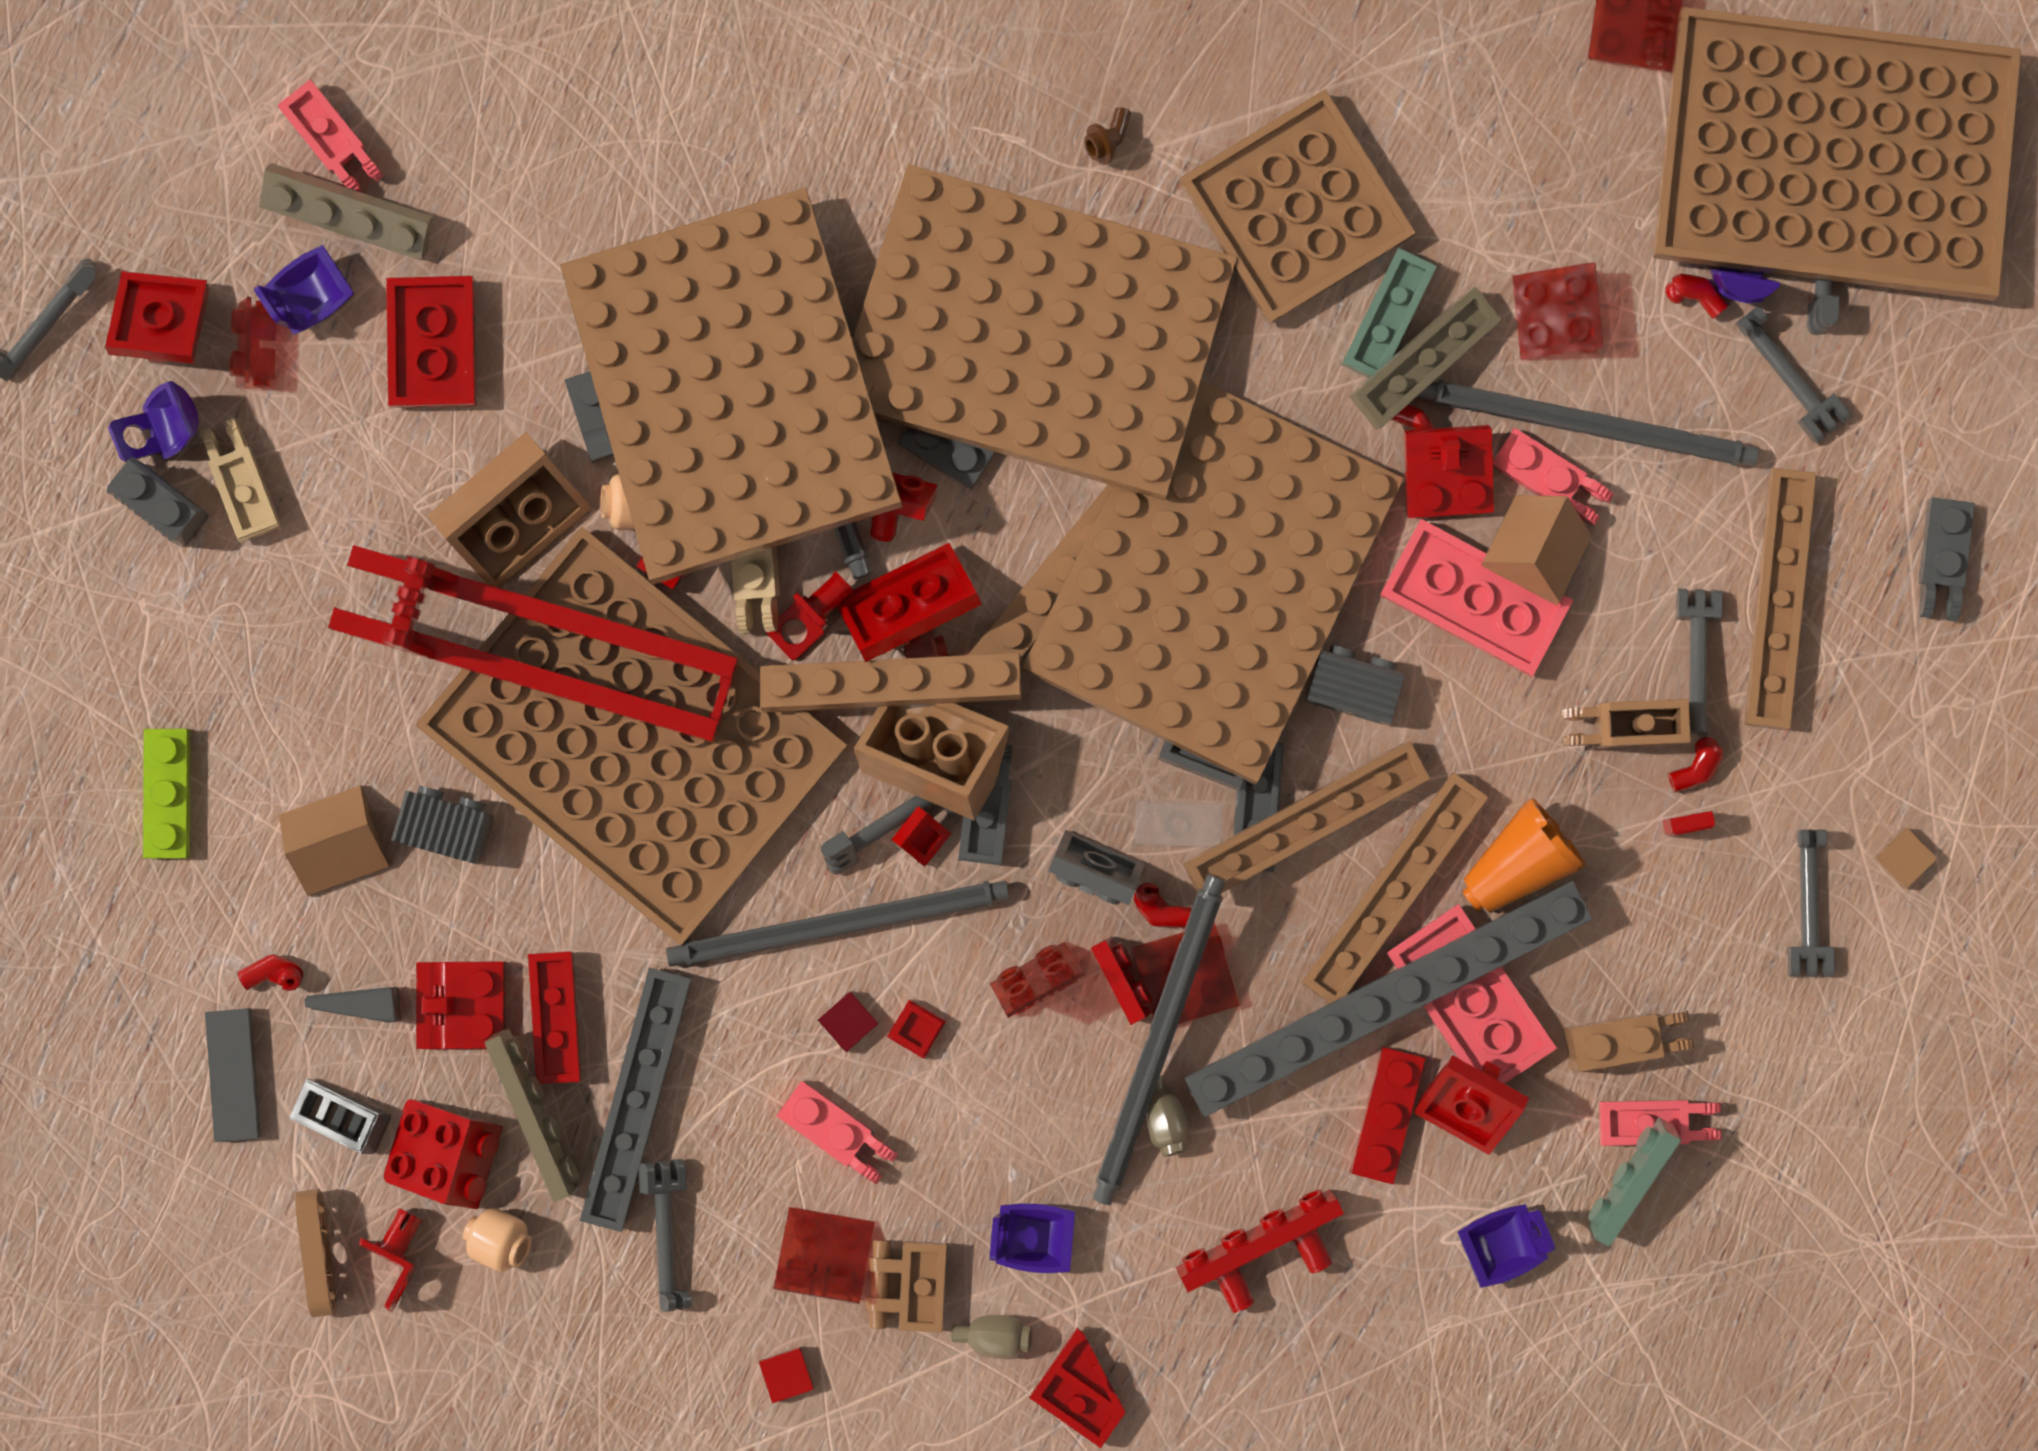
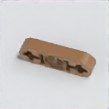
M320 1189L298 1191L296 1193L295 1206L308 1309L312 1318L335 1315L337 1301L323 1194Z

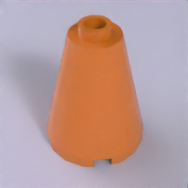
M1531 798L1521 806L1464 877L1463 880L1467 887L1462 892L1477 911L1484 907L1491 913L1580 871L1586 865V862L1571 840L1566 839L1559 830L1560 826L1535 799Z

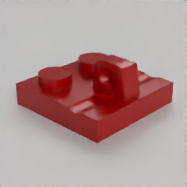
M121 271L105 344L108 355L143 358L149 362L157 363L171 361L194 364L210 289L207 280Z
M1490 425L1404 430L1406 515L1408 518L1494 513L1492 428Z
M505 961L416 962V1049H487L484 1042L493 1034L505 1030Z
M1452 1055L1418 1100L1413 1113L1490 1155L1523 1113L1529 1097L1498 1081L1501 1068L1493 1063L1486 1061L1482 1069L1479 1070Z

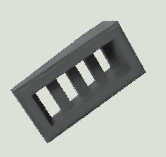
M396 987L318 994L304 998L305 1007L312 1010L387 1023L401 1021L399 989H396Z
M306 1078L289 1119L360 1154H374L386 1131L391 1115L333 1088ZM319 1094L324 1098L315 1118L309 1115ZM335 1102L339 1105L329 1125L326 1121ZM350 1111H353L355 1114L347 1132L342 1131Z

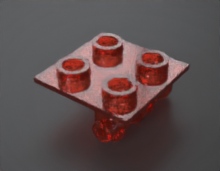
M1596 0L1587 59L1672 72L1678 16L1683 0Z
M1596 262L1512 275L1520 360L1580 351V354L1596 353L1598 348H1604Z
M1215 923L1213 924L1178 1024L1240 1006L1225 958L1224 946ZM1185 932L1132 947L1142 982L1145 984L1153 1001V1004L1149 1005L1153 1017L1178 946Z
M1064 941L1059 945H1049L1041 949L1034 959L1020 967L1012 966L1005 969L998 975L997 980L990 983V986L1006 1016L1009 1018L1035 1006V1003L1038 1001L1041 1003L1043 998L1055 995L1054 992L1057 990L1059 992L1076 983L1077 979L1085 974Z
M789 1207L773 1289L860 1304L875 1222Z

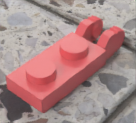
M311 79L277 105L332 175L335 173L346 188L363 193L359 183L353 176H349L343 168L354 157L358 158L365 172L376 182L384 176L364 152L365 146Z
M1515 427L1493 459L1494 469L1535 495L1567 496L1581 519L1592 526H1595L1600 516L1590 507L1571 499L1578 487L1601 502L1609 503L1614 496L1605 486L1594 479L1586 477V472Z
M801 1080L776 1115L846 1167L849 1164L853 1169L875 1184L879 1182L882 1175L879 1174L875 1167L855 1156L865 1142L875 1150L876 1154L885 1160L893 1162L898 1155L892 1148L872 1135L870 1128L803 1080Z
M1688 1100L1599 1101L1600 1145H1636L1644 1129L1648 1126L1653 1127L1659 1117L1674 1125L1681 1139L1679 1144H1690V1141L1722 1140V1130L1714 1127L1689 1130V1113L1715 1115L1721 1112V1102L1688 1103Z

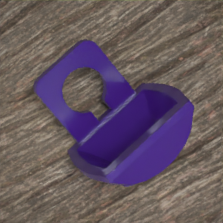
M324 245L312 249L293 260L277 273L265 287L258 285L254 288V292L273 321L278 325L289 328L293 335L308 330L324 321L339 310L355 294Z
M1719 267V269L1711 268L1710 272L1713 281L1719 288L1718 292L1738 302H1763L1766 297L1777 291L1780 287V282L1762 278L1763 272L1746 270L1741 272L1735 268Z
M168 381L159 385L151 392L142 407L144 413L113 420L108 425V430L122 461L127 462L131 457L141 459L156 454H161L164 460L176 456L185 449L197 433L199 419L196 406L189 394L175 382ZM127 427H136L141 431L149 430L152 437L145 441L144 447L135 449L126 444L123 432Z
M1045 1204L1001 1205L1000 1213L993 1217L990 1261H996V1264L1012 1269L1034 1273L1070 1272L1075 1211Z
M1526 1204L1487 1214L1457 1232L1480 1288L1504 1283L1523 1275L1548 1259L1546 1253L1556 1250L1541 1212L1538 1209L1528 1211ZM1536 1227H1538V1229H1539V1231H1540V1233H1541V1236H1539V1233H1538Z

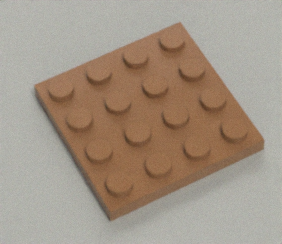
M1326 89L1179 179L1180 184L1225 254L1237 257L1234 270L1269 325L1408 241L1416 234Z

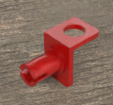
M835 571L809 598L805 595L801 597L796 593L793 596L795 602L778 617L777 631H766V634L791 660L795 661L829 630L826 616L849 594H852L854 590ZM790 620H800L806 626V638L799 644H789L782 637V628Z
M400 1208L397 1209V1213L381 1243L376 1242L374 1245L362 1238L358 1243L362 1248L403 1268L384 1304V1308L392 1313L416 1270L412 1263L406 1261L407 1257L404 1254L418 1227L423 1222L422 1219L413 1214L410 1216L407 1211ZM410 1216V1218H409V1220H408L406 1226H405L404 1229L402 1230V1228H403V1226L405 1225V1223H406L408 1217Z

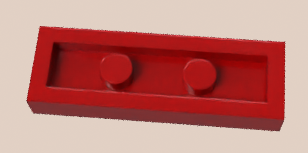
M573 951L528 954L536 1078L540 1084L580 1082L582 1078Z
M1381 1047L1350 1169L1351 1174L1394 1184L1425 1062L1424 1057Z

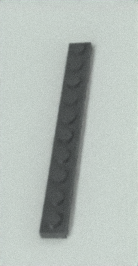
M1569 881L1184 1077L1203 1117H1206L1593 919L1574 882Z

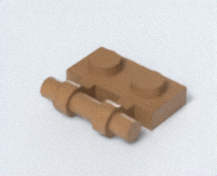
M873 1240L872 1257H868L867 1271H871L870 1296H866L865 1310L869 1311L868 1328L886 1329L887 1312L899 1313L898 1330L942 1333L947 1243L903 1241L902 1259L890 1258V1240ZM889 1273H901L900 1298L887 1297Z

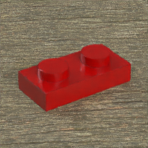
M1111 936L1092 946L1091 950L1130 1025L1149 1016L1151 1011L1148 1006L1153 1004L1152 998L1141 980L1135 982L1128 968L1133 963L1123 943L1119 942L1116 944Z

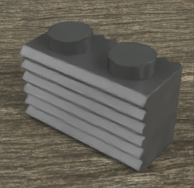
M133 457L125 463L107 486L108 494L114 496L121 504L133 511L135 515L141 517V520L147 522L156 531L162 533V536L178 546H186L209 517L208 513L145 464Z
M1331 645L1329 652L1321 650L1314 667L1305 702L1381 725H1390L1405 677L1404 673L1396 671L1397 664L1376 657H1372L1371 664L1355 660V651Z
M419 785L417 793L406 790L391 841L480 865L494 819V815L484 812L486 804L464 797L460 798L458 805L442 801L444 792Z

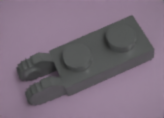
M1934 497L1928 499L1918 584H1921L1919 617H1932L1935 609L1936 586L1948 588L1945 605L1946 620L1957 622L1960 617L1963 600L1962 589L1965 588L1975 506L1973 502Z
M1006 745L1000 765L999 778H997L992 792L975 821L963 816L958 861L1001 866L1012 779H1009L1013 745Z

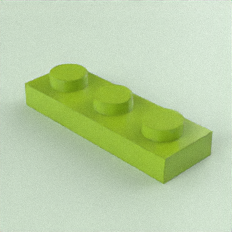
M144 729L143 859H190V729Z

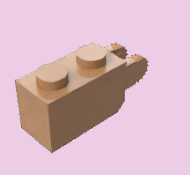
M1688 699L1599 703L1593 707L1562 709L1563 719H1568L1569 721L1594 718L1595 734L1571 733L1568 736H1563L1564 746L1595 745V749L1680 746L1691 743Z
M1688 1011L1659 1016L1651 1013L1563 1028L1571 1071L1583 1072L1664 1058L1665 1053L1695 1048L1693 1038L1680 1037L1672 1041L1662 1042L1660 1026H1676L1690 1021Z

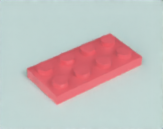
M1420 519L1379 596L1530 677L1534 676L1573 600L1563 595L1557 606L1484 568L1481 564L1486 553Z
M1456 904L1387 951L1386 954L1395 968L1398 969L1475 930V927L1460 905ZM1502 967L1422 1006L1457 1058L1479 1070L1482 1069L1486 1061L1493 1063L1501 1068L1498 1081L1504 1084L1557 1049Z

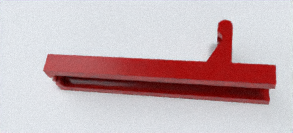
M353 545L347 563L348 567L403 582L404 585L403 587L399 586L396 593L399 601L398 603L394 602L391 612L394 613L392 624L334 607L328 629L715 743L723 717L724 706L727 703V696L732 687L739 664L738 658L464 578L437 568L434 564L408 556L406 561ZM424 590H430L720 676V689L713 712L708 717H704L413 630L415 620H419L421 614L419 606L424 604L426 598Z

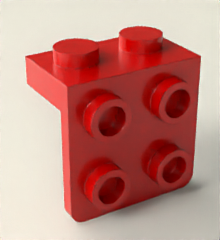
M410 1099L405 1103L384 1171V1180L388 1184L444 1205L478 1210L486 1190V1182L493 1158L498 1150L503 1126L491 1121L464 1117L433 1105Z

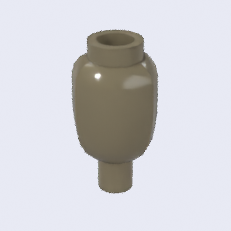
M1160 1076L1146 1113L1145 1121L1152 1144L1156 1148L1161 1149L1163 1157H1169L1188 1150L1186 1141L1190 1136V1128L1179 1099L1167 1092L1163 1076Z
M986 1315L976 1318L970 1326L953 1325L951 1341L969 1343L976 1353L985 1357L1015 1359L1021 1352H1030L1032 1327L1023 1326L1022 1322L1013 1316Z

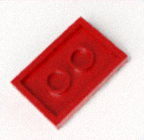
M474 277L386 278L388 406L390 408L476 406Z
M947 543L854 589V592L849 594L837 607L864 661L868 662L982 605L951 544Z

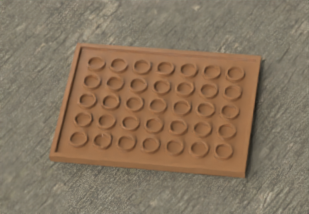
M1681 7L1677 19L1653 258L1995 301L1999 297L2021 49Z
M908 164L852 339L875 417L1166 500L1237 257Z
M806 187L560 264L648 579L652 585L902 507Z
M1201 380L1166 500L1116 486L1111 487L1022 667V671L1256 785L1404 478Z
M581 526L524 595L738 658L739 664L732 687L727 696V703L724 706L723 717L715 743L464 669L457 674L415 726L682 946L848 745L805 710L763 712L760 708V673ZM508 614L478 649L704 717H708L713 712L720 689V676L511 614Z

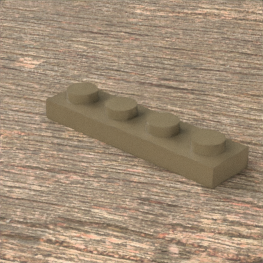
M270 163L264 172L260 208L418 260H422L427 253L433 216L273 163Z
M1476 286L1467 290L1349 396L1375 430L1382 428L1502 319Z
M510 1028L493 1034L484 1042L551 1198L553 1202L569 1197L578 1187L576 1183L579 1180L578 1170L573 1159L570 1156L565 1157L559 1143L562 1139L560 1128L554 1117L547 1116L541 1101H544V1092L540 1082L535 1076L530 1077L524 1063L527 1060L525 1047L519 1037H513Z

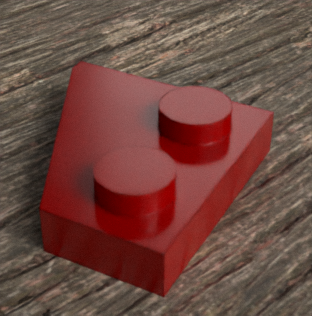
M1076 1327L1029 1395V1398L1093 1444L1102 1448L1126 1411L1083 1331Z

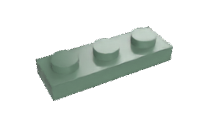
M1397 249L1341 364L1342 366L1370 378L1394 356L1437 268L1436 265L1405 250Z
M1659 1117L1653 1127L1648 1126L1638 1138L1636 1144L1637 1151L1629 1163H1622L1615 1172L1612 1180L1613 1186L1606 1197H1601L1594 1203L1589 1213L1588 1224L1594 1238L1608 1247L1611 1246L1681 1142L1674 1125Z

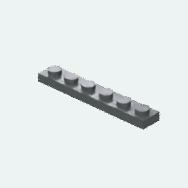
M651 967L648 969L581 1213L580 1221L619 1232L624 1230L639 1176V1166L642 1164L692 978Z

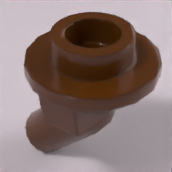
M1123 107L1115 108L1109 129L1096 123L1088 126L1084 138V146L1091 159L1097 160L1102 165L1112 162L1116 147L1122 142L1131 116V112Z

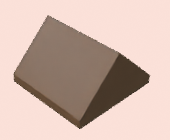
M1516 495L1481 566L1558 606L1592 534L1567 496Z
M361 785L279 815L285 855L307 896L390 867Z

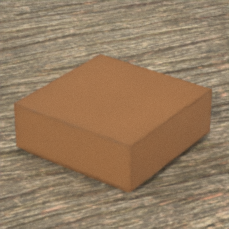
M1903 828L1874 857L1903 889H1908L1938 859L1908 828Z

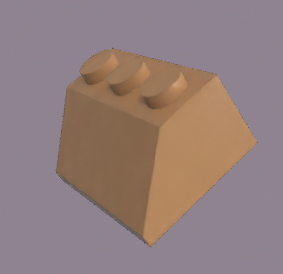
M525 432L427 516L444 538L485 583L499 588L592 507L531 436Z
M955 703L881 706L877 708L853 749L862 773L975 821L996 784L1010 728L1003 723Z

